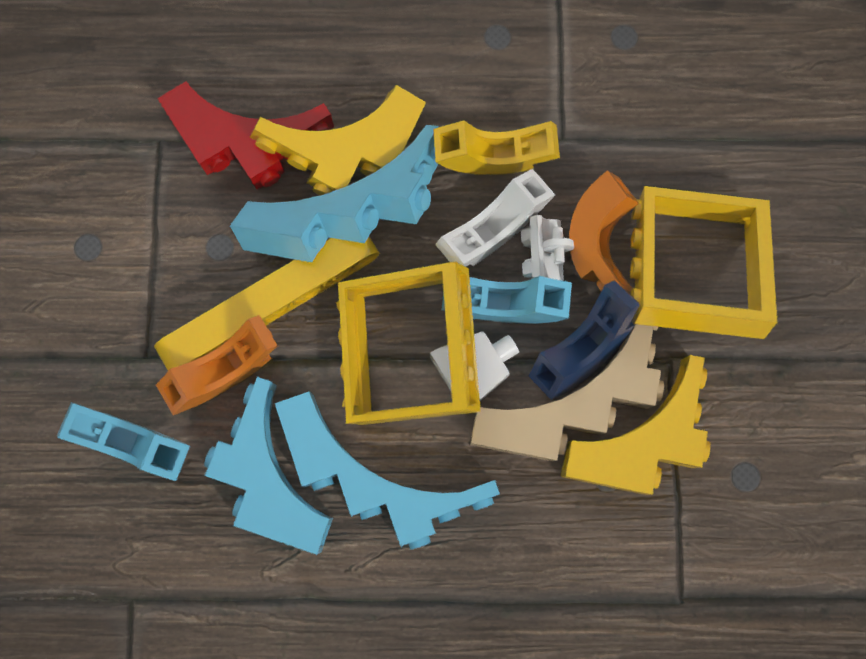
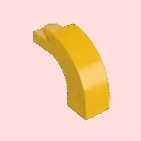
M465 120L433 129L435 162L445 168L458 172L482 175L517 173L533 169V164L560 158L557 125L552 121L507 132L482 131L473 127Z

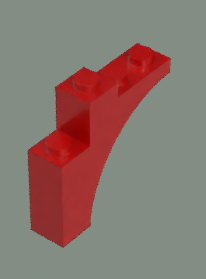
M187 81L157 98L207 175L226 169L230 161L236 158L256 190H258L262 186L269 187L275 184L280 179V175L285 173L280 160L288 158L278 152L271 154L263 151L256 146V141L250 138L259 119L242 117L219 109L199 96L189 86ZM324 103L298 115L266 119L275 124L297 130L325 131L334 128L331 113Z

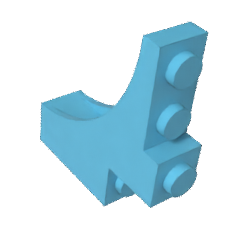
M257 377L255 384L250 383L245 392L243 403L247 405L242 418L238 417L232 427L231 437L234 438L232 445L218 441L216 447L212 446L204 463V466L208 468L205 476L246 490L245 495H239L234 505L232 516H235L236 519L233 526L317 555L322 552L333 517L325 515L306 502L294 490L282 472L274 452L270 429L272 400L277 385Z

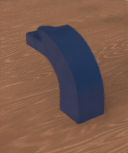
M616 281L605 284L585 321L564 341L541 352L529 377L551 401L569 392L599 369L620 347L635 326L631 320L640 304Z

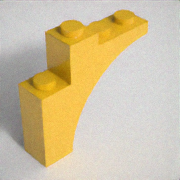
M396 85L387 94L377 110L354 124L333 130L305 131L287 128L260 117L250 138L254 139L256 146L263 151L271 154L278 152L287 157V162L293 167L303 171L311 170L312 172L307 184L313 186V192L320 196L348 186L357 166L361 167V172L364 175L369 176L403 152L426 102Z
M689 355L681 360L677 377L667 398L656 412L637 428L609 440L595 442L568 441L561 477L644 495H653V489H657L661 481L662 470L660 467H657L658 461L688 468H701L703 462L708 460L710 454V442L706 441L708 431L694 429L693 427L694 424L699 422L702 411L701 403L697 402L699 390L704 388L707 380V369L703 368L705 358Z

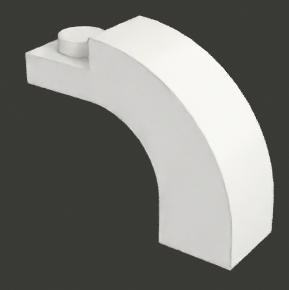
M531 169L512 179L502 193L485 210L464 225L441 236L435 245L449 262H457L465 267L469 264L474 266L518 233L530 222V217L537 215L555 194L539 175Z

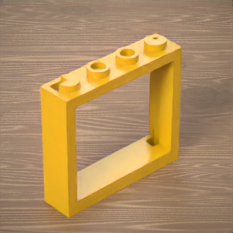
M644 186L639 200L636 199L639 204L633 208L631 219L636 220V228H633L630 246L631 249H636V257H633L630 266V278L635 279V288H632L630 295L640 304L635 313L634 324L765 339L777 324L770 201ZM655 214L744 224L748 309L654 298Z
M449 262L338 282L339 301L336 304L340 312L341 328L338 332V339L342 346L340 374L344 381L345 398L343 399L342 407H345L346 424L366 425L481 412L469 268L457 262ZM443 284L452 402L372 411L364 297Z

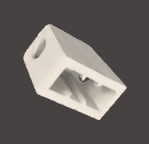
M484 332L474 334L480 401L510 374L503 362L518 354L519 350L509 335L491 344ZM448 345L430 352V359L451 391Z

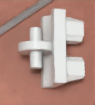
M541 215L531 216L530 225L521 230V242L524 244V247L531 248V258L526 259L522 263L523 276L532 279L542 276L564 281V252L574 249V241L563 238L561 220L545 219Z

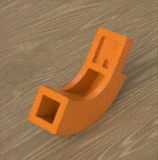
M608 170L590 185L575 208L569 231V239L574 241V249L570 253L573 264L581 279L596 282L601 291L605 284L616 281L626 292L631 294L632 287L611 258L609 242L617 222L638 205L639 202L623 181Z
M260 315L249 318L223 345L199 359L171 368L156 386L172 415L179 414L222 394L251 376L272 359L269 354L278 345Z

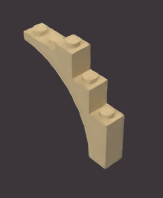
M635 315L633 316V318H632V320H631V322H632L633 324H634V322H635ZM634 324L635 326L621 344L618 352L603 371L586 386L563 399L533 408L513 410L480 408L481 412H476L470 445L553 462L557 461L558 454L564 455L566 450L567 434L562 433L563 428L602 435L607 433V428H612L615 422L616 408L611 407L612 402L645 409L656 406V401L660 402L663 396L664 381L660 380L661 370L647 368V364L651 365L655 356L656 346L651 343L653 330H657L658 327Z

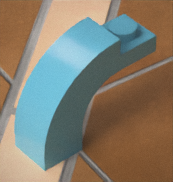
M542 276L523 282H495L469 277L473 319L533 324L557 322L569 318L571 282ZM443 292V300H442V309H441V310H444V311H445L444 292Z
M73 402L70 403L57 434L59 439L114 456L135 465L140 470L174 481L177 480L190 447L162 433Z

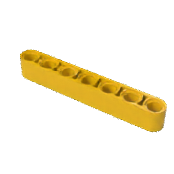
M370 237L367 238L365 243L330 238L326 241L324 247L320 249L313 262L291 261L163 337L154 345V348L168 371L171 368L199 359L228 341L249 318L260 315L265 325H268L370 264L380 253Z

